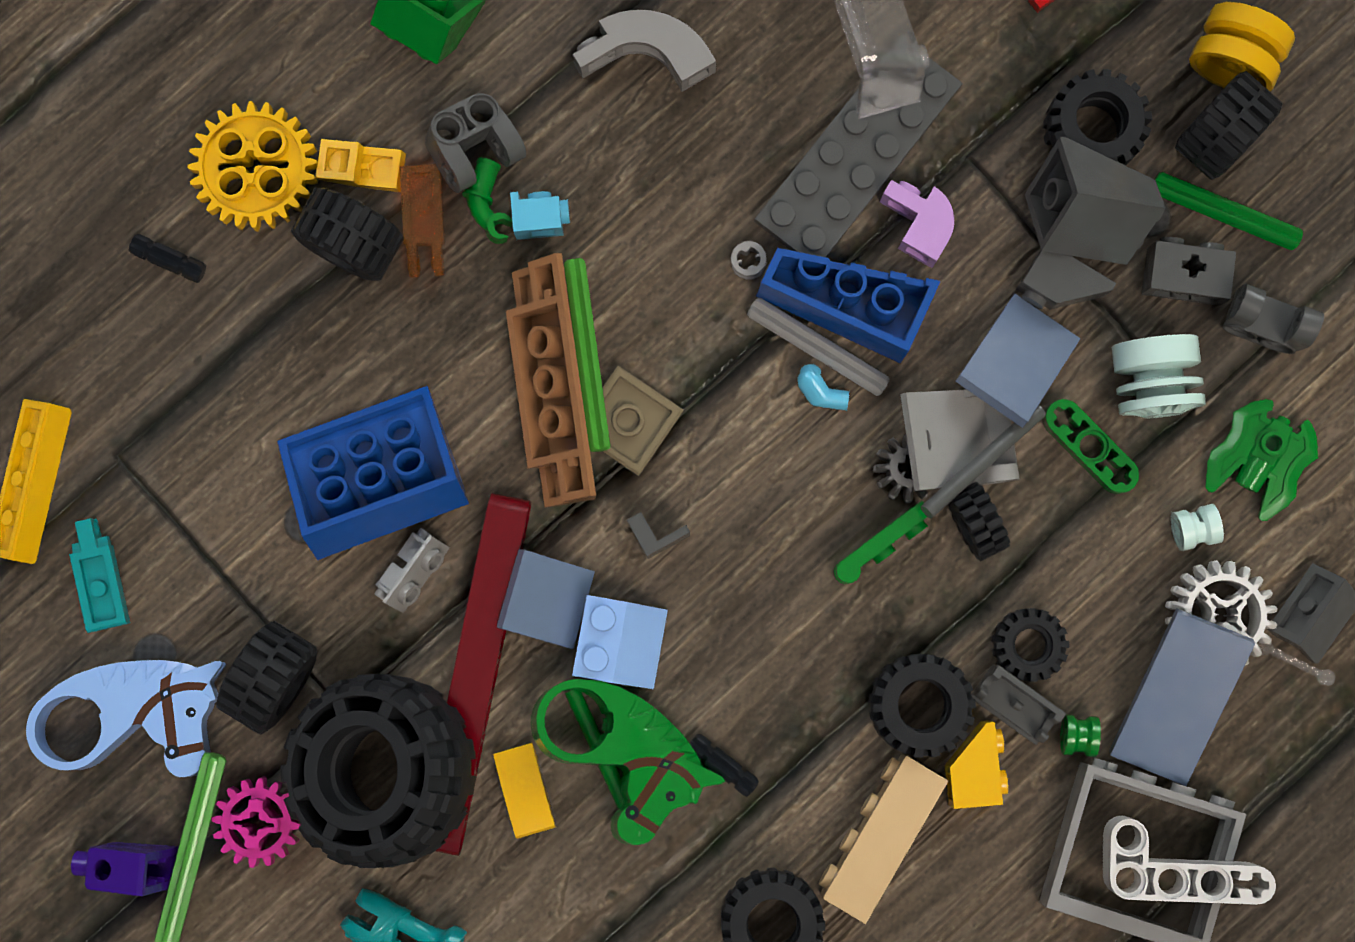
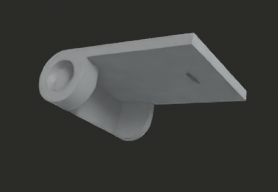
M967 389L906 392L900 394L914 491L941 489L1012 425L1011 420ZM1015 444L971 484L979 482L980 485H989L1019 480Z

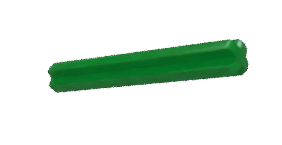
M1159 172L1154 179L1156 180L1161 197L1288 250H1294L1301 242L1303 230L1164 172Z

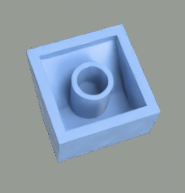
M587 595L572 676L654 689L668 610Z

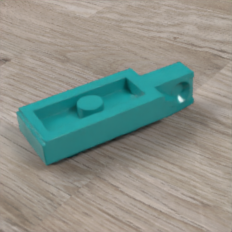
M89 518L76 521L75 526L79 543L72 544L73 553L69 554L87 633L130 624L114 546L111 545L110 537H102L97 519Z

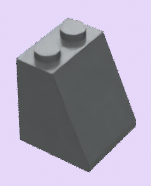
M1059 137L1025 193L1041 251L1127 265L1135 252L1141 248L1144 239L1155 223L1161 219L1166 209L1156 180L1066 137Z

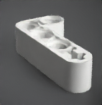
M1116 816L1110 819L1104 827L1103 880L1107 888L1121 898L1147 901L1257 905L1266 903L1275 893L1276 883L1271 872L1254 863L1149 858L1148 831L1139 821L1126 816ZM1131 825L1135 832L1134 841L1129 846L1120 847L1116 838L1117 832L1121 827ZM1129 867L1134 872V882L1128 888L1120 889L1116 883V876L1120 870ZM1167 869H1173L1176 874L1174 886L1169 890H1161L1158 883L1160 874ZM1214 870L1218 877L1217 885L1213 890L1204 892L1201 888V878L1206 872ZM1254 876L1259 880L1258 885L1251 886L1249 890L1241 885L1233 884L1232 878L1249 881Z

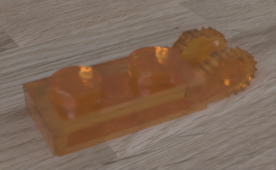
M436 164L400 166L403 241L405 247H407L409 276L412 278L419 277L420 275L419 246H432V270L435 276H444L442 245H445L442 175Z

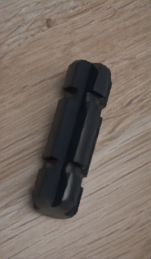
M136 234L129 245L128 251L134 256L143 260L147 259L150 263L177 275L182 273L181 276L195 283H199L205 274L206 265L202 261L193 257L188 258L184 253L157 241L154 243L153 240L141 234Z
M702 734L695 735L690 745L698 755V758L703 759L705 766L722 776L728 784L732 782L738 792L748 797L759 783L757 777L748 770L744 772L741 769L742 766L719 747H712V742Z

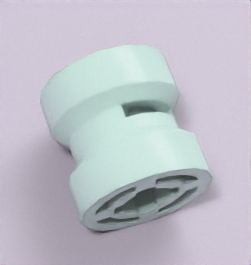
M1214 504L1200 506L1196 512L1190 513L1187 510H1181L1171 514L1172 533L1180 551L1194 549L1198 543L1202 542L1207 545L1223 542V524L1219 511Z

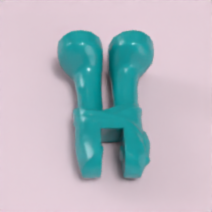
M365 888L360 890L355 902L366 911L378 917L374 925L372 926L350 914H347L340 924L345 932V936L353 942H402L397 939L398 931L418 942H463L467 935V931L457 926L440 929L410 915L412 910L407 909L405 906H400L380 893Z

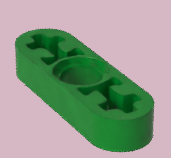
M1061 399L1050 404L1045 409L1046 416L1043 418L1045 429L1106 491L1113 494H1121L1130 491L1136 486L1139 480L1137 465L1076 403L1071 400ZM1055 409L1059 412L1068 410L1071 415L1067 420L1075 429L1081 423L1086 427L1085 430L1074 436L1072 442L1067 436L1072 434L1073 431L1065 424L1060 427L1054 424L1057 418L1054 413ZM1090 435L1100 441L1101 452L1096 458H1088L1082 454L1080 442L1083 437ZM1111 452L1114 458L1108 460V462L1115 469L1124 467L1127 470L1124 475L1127 483L1119 482L1113 484L1110 479L1114 473L1108 466H1102L1099 471L1095 464L1105 460Z

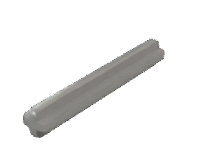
M762 298L755 299L750 306L747 314L749 318L876 396L881 395L888 385L890 379L887 375Z

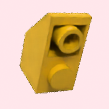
M989 720L980 721L945 764V775L948 780V806L953 809L1003 805L1002 795L1008 794V779L1006 771L1000 770L998 754L1004 753V738L1002 730L996 729L995 722Z

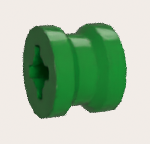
M1066 714L1062 719L1060 729V749L1062 755L1083 752L1087 757H1097L1101 740L1099 718L1089 716L1082 720L1077 719L1074 715Z

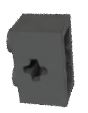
M1162 237L1160 241L1154 242L1147 248L1141 295L1218 306L1231 299L1236 260L1235 251L1224 250L1223 244L1213 242L1200 243V247L1184 245L1185 240L1177 237ZM1187 262L1189 263V269L1196 271V274L1192 277H1189V270L1182 268Z

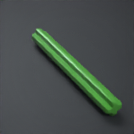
M575 258L566 260L564 263L589 448L591 452H602L610 449V439L587 270L584 259Z
M205 752L202 755L157 927L155 942H180L227 762L226 757L219 753Z

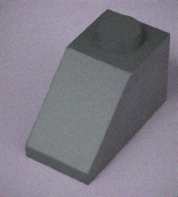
M1040 249L1016 290L1023 293L1022 299L1035 308L1043 309V307L1051 310L1105 297L1114 289L1117 283L1070 255L1045 252Z

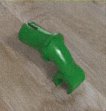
M479 157L477 158L474 170L477 179L476 184L463 190L462 196L466 198L467 205L475 221L486 230L488 239L493 243L502 244L507 242L509 236L499 234L494 226L504 224L505 226L512 227L513 222L509 215L494 213L490 208L493 203L491 194L501 165L493 160Z

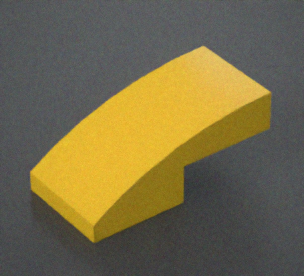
M321 139L316 178L322 181L361 188L401 192L406 153L397 149L364 147L359 142Z
M533 743L493 754L515 837L518 839L556 828Z

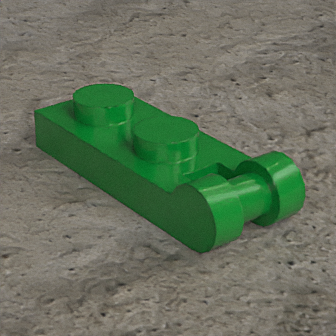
M918 502L841 560L833 571L835 579L841 584H850L857 581L861 574L860 567L871 559L876 564H879L896 551L892 543L901 536L905 535L910 540L928 527L924 521L927 516L921 510L924 502Z

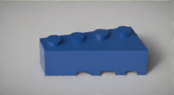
M777 248L761 281L756 297L762 298L777 307L901 363L910 350L940 281L929 278L921 280L906 277L907 274L895 271L886 273L867 269L865 265L851 263L850 265L832 262L826 257Z

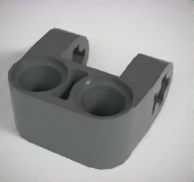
M474 94L438 112L433 117L425 136L427 150L446 183L456 193L476 184L475 171L463 152L474 145L486 140L497 159L505 167H509L526 158V148L519 133L498 105V102L488 94ZM479 113L486 118L487 122H478L474 120L471 114ZM447 130L453 135L454 139L446 140L440 137L437 131Z
M1244 284L1235 292L1223 329L1232 335L1285 354H1294L1296 351L1306 349L1314 343L1321 330L1324 313L1307 306L1294 307L1266 296L1265 290Z

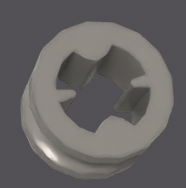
M744 241L733 249L731 263L735 274L746 280L756 279L762 275L767 262L766 253L761 245L753 241ZM750 251L757 254L755 255L756 261H760L758 266L750 265L747 270L740 267L742 266V260H738L740 254L747 256Z

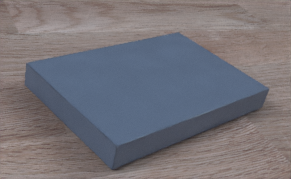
M1014 294L955 382L1023 428L1040 404L1080 338L1017 294Z

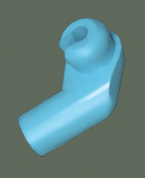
M814 364L804 365L800 370L797 381L799 389L808 402L816 407L847 411L849 391L828 388L820 375L821 369Z

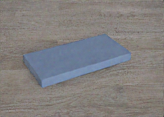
M1176 608L1109 749L1110 756L1187 786L1256 644L1254 639Z

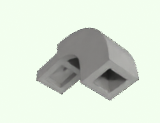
M628 10L599 20L600 32L603 37L598 39L594 36L583 41L577 47V52L573 54L575 67L582 78L625 55L645 54L651 56L667 67L682 92L716 72L714 56L702 38L693 29L679 19L651 10Z

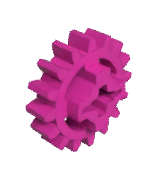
M266 777L258 778L255 787L250 779L241 781L242 791L234 786L226 790L230 800L221 799L217 801L216 805L223 810V814L212 817V822L221 824V830L213 834L214 839H225L226 844L220 850L222 853L230 850L236 852L233 860L234 863L238 864L245 857H248L249 867L254 868L258 866L260 858H262L266 866L275 863L274 853L281 858L289 855L288 848L285 846L286 843L295 845L299 842L300 839L292 832L299 829L301 824L298 820L292 819L288 813L284 799L289 797V793H280L282 788L280 781L275 782L269 788L267 787ZM251 795L248 808L244 811L234 812L237 805L244 798ZM271 799L279 806L283 815L278 814L271 806ZM259 813L260 820L273 824L257 831L256 824L243 820L256 816ZM234 830H237L245 839L244 844L237 838ZM282 832L274 845L265 848L268 836L271 833Z

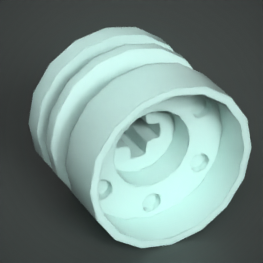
M1178 334L1147 337L1121 342L1111 347L1114 373L1133 375L1134 382L1124 384L1116 389L1117 395L1136 396V400L1118 404L1119 415L1161 418L1180 415L1191 409L1206 405L1205 394H1186L1185 391L1204 384L1201 377L1184 376L1183 369L1201 363L1197 335Z

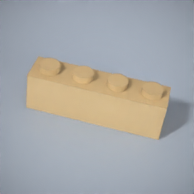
M901 753L898 760L892 757L885 766L880 777L885 782L879 793L876 795L872 792L868 796L860 810V814L865 816L857 830L849 829L839 847L844 852L836 866L831 863L828 865L818 885L823 887L820 894L824 900L864 924L867 923L948 783L947 779Z

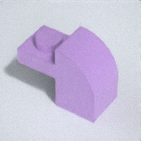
M891 180L882 195L880 203L913 221L898 249L933 268L953 232L954 213L947 197L935 186L928 198L924 199L920 197L921 192L915 186L904 181H900L898 184Z

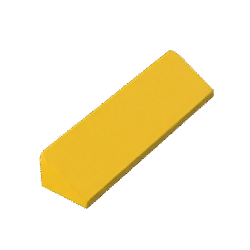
M23 399L0 493V558L34 564L37 560L72 414L70 408Z

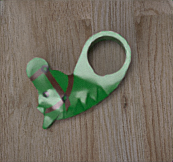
M567 680L546 690L539 697L532 710V736L539 749L546 756L566 764L616 766L622 770L620 794L623 799V805L614 813L611 819V832L613 837L623 844L641 845L649 842L671 811L687 804H697L703 787L719 785L725 782L722 776L702 767L698 755L688 740L664 715L642 698L619 686L594 680ZM574 690L588 695L596 702L601 714H605L606 717L602 718V731H605V734H601L596 744L582 754H571L559 749L553 744L546 732L545 714L551 700L562 691Z

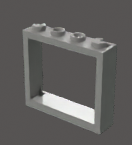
M1094 758L1092 765L1080 762L1039 903L1046 908L1153 942H1210L1221 903L1196 902L1190 925L1186 932L1060 892L1093 779L1220 818L1208 860H1234L1246 814L1233 810L1234 801L1211 795L1209 802L1194 798L1196 789L1172 782L1170 790L1156 786L1157 777L1135 770H1133L1131 777L1116 773L1117 764ZM1214 870L1206 872L1203 876L1201 888L1204 892L1213 890L1217 885L1218 877Z

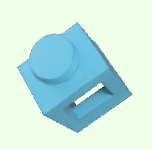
M545 191L533 192L528 194V199H521L518 192H510L513 232L517 240L564 236L563 224L570 223L568 199L560 200L559 196L552 197L550 192Z

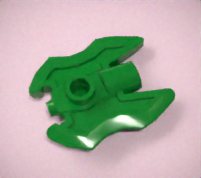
M1269 399L1251 402L1233 412L1232 428L1224 442L1211 450L1207 462L1205 486L1208 492H1215L1240 466L1241 468L1234 482L1245 489L1258 493L1267 480L1258 513V518L1261 521H1268L1295 499L1297 481L1304 468L1318 459L1317 436L1312 423L1309 420L1302 421L1298 426L1299 431L1294 433L1292 432L1293 428L1289 426L1291 421L1286 417L1279 415L1277 419L1266 418L1267 413L1272 411L1274 402Z

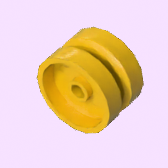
M1237 2L1215 4L1203 27L1205 35L1198 39L1190 55L1191 67L1200 76L1222 88H1225L1237 74L1247 71L1271 92L1281 72L1279 63L1288 57L1295 41L1294 31L1283 20L1258 7Z

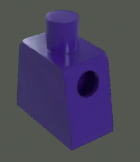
M123 842L91 846L88 851H76L71 861V872L75 876H85V887L88 890L145 896L168 889L179 846Z

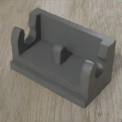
M991 665L971 694L972 698L976 699L977 704L1035 745L1038 742L1044 743L1049 738L1048 732L1054 724L1060 723L1066 715L1064 711L999 665Z

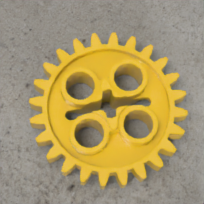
M253 101L248 102L246 112H242L236 103L232 104L233 115L227 117L221 110L217 111L220 123L215 125L206 120L204 123L210 133L208 135L196 133L195 137L202 143V147L189 150L198 159V162L187 165V168L192 173L199 174V176L190 181V185L195 189H203L196 198L201 203L210 202L206 210L212 216L221 211L219 220L226 225L235 217V226L239 230H243L247 221H250L251 227L257 232L260 230L261 221L263 220L272 229H275V217L279 215L286 222H290L287 210L292 207L296 211L301 212L303 208L298 199L300 197L308 199L311 195L305 188L306 184H318L317 178L309 173L310 170L317 169L318 165L317 160L308 158L317 152L314 144H305L311 137L307 129L298 131L301 123L296 117L287 121L288 113L282 107L273 115V108L268 102H265L260 112H258ZM271 139H282L281 148L276 153H265V146ZM234 140L242 141V147L238 153L231 156L226 155V147L230 142ZM254 160H258L262 165L255 166L254 173H250L246 167H252ZM285 162L289 163V166L287 168H278L276 166H272L280 165ZM223 164H229V165H231V166H235V167L226 168V169H224V170H222V171L219 170V167H220L221 165H223ZM275 177H281L283 184L280 190L275 193H267L266 184L268 181ZM233 179H242L243 186L241 190L233 195L227 194L226 189L229 182Z

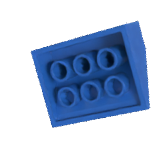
M428 386L277 441L301 535L317 560L469 504L458 467Z

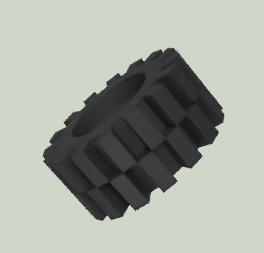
M979 482L967 486L948 504L953 520L957 523V528L963 535V540L977 560L983 561L1010 547V539L1007 536L1008 532L1002 524L1004 522L1001 516L998 515L995 504H992L990 496L987 492L985 493L983 486Z
M1027 608L1009 613L1004 616L1005 619L1002 622H998L995 627L997 631L995 635H992L991 642H994L992 654L997 658V665L1019 680L1029 682L1046 680L1051 677V674L1058 673L1062 668L1060 667L1061 663L1067 660L1068 655L1065 653L1066 648H1069V641H1066L1065 634L1068 633L1065 627L1060 626V620L1056 616L1049 615V612L1045 610ZM1026 629L1038 631L1045 641L1043 654L1033 661L1022 659L1015 649V640L1018 634Z

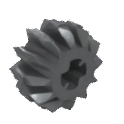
M905 434L902 439V447L895 438L887 441L892 453L884 449L878 450L876 455L879 459L887 462V464L874 465L873 472L886 473L887 477L878 481L877 486L883 488L891 483L893 487L888 495L890 499H895L900 490H903L904 502L910 503L913 499L914 489L912 474L908 479L903 477L905 472L900 474L898 466L903 464L906 459H910ZM927 490L915 491L921 499L928 496Z

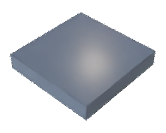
M519 549L496 628L573 649L582 620L586 597L589 595L595 571Z

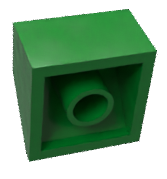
M378 0L370 24L381 30L388 38L399 41L415 51L421 58L432 61L437 65L456 49L486 0Z

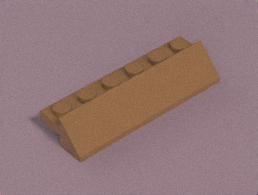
M554 253L528 262V267L512 272L516 308L506 311L527 467L539 468L545 507H557L596 499L562 253Z

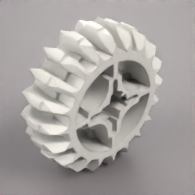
M1217 560L1210 561L1207 570L1201 564L1194 566L1193 573L1195 578L1188 573L1180 576L1181 582L1186 588L1172 586L1170 590L1173 595L1179 598L1178 602L1167 601L1165 607L1170 610H1176L1177 608L1192 614V607L1196 598L1195 603L1201 610L1202 619L1254 639L1256 644L1250 654L1253 657H1260L1262 655L1257 642L1270 644L1272 641L1270 636L1264 633V630L1275 629L1277 626L1276 622L1267 620V614L1277 612L1276 606H1266L1264 600L1269 599L1273 595L1271 590L1259 592L1258 588L1262 585L1263 579L1257 576L1248 581L1251 569L1245 566L1236 572V565L1233 561L1225 562L1222 568ZM1218 581L1227 583L1238 591L1233 595L1220 599L1215 593L1209 594L1204 587ZM1246 604L1249 608L1248 627L1241 621V611ZM1216 608H1226L1227 615H1223L1227 617L1226 622H1216L1214 616L1219 615L1215 613ZM1172 617L1165 618V623L1167 625H1169V622Z

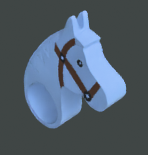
M166 660L128 661L98 666L75 674L57 684L32 708L26 725L29 747L39 761L51 768L58 770H83L102 762L136 730L143 726L156 743L164 746L165 765L173 775L177 777L197 776L202 755L205 752H211L207 734V720L218 697L214 682L225 669L226 663L214 661L200 667H195L185 663ZM80 697L85 700L94 701L100 708L101 735L97 745L87 756L71 762L58 757L50 749L45 736V726L51 711L59 703L70 698Z

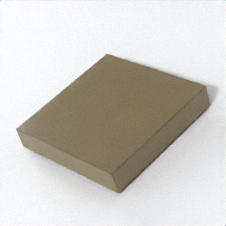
M617 366L603 386L610 449L602 452L639 477L684 410L620 366Z

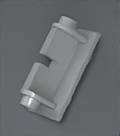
M422 528L417 533L412 532L407 542L397 554L407 564L402 569L392 562L380 580L375 584L378 589L374 594L382 599V602L404 613L408 606L418 599L421 588L430 575L442 565L444 555L450 547L434 538V536Z

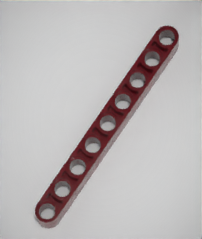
M491 493L488 501L447 704L456 707L464 719L466 727L463 730L466 738L473 740L476 759L471 760V773L476 778L506 630L496 627L518 550L524 547L532 503L530 500ZM468 795L465 803L467 814L459 828L451 830L448 837L444 839L446 843L438 848L436 852L460 855L473 795Z

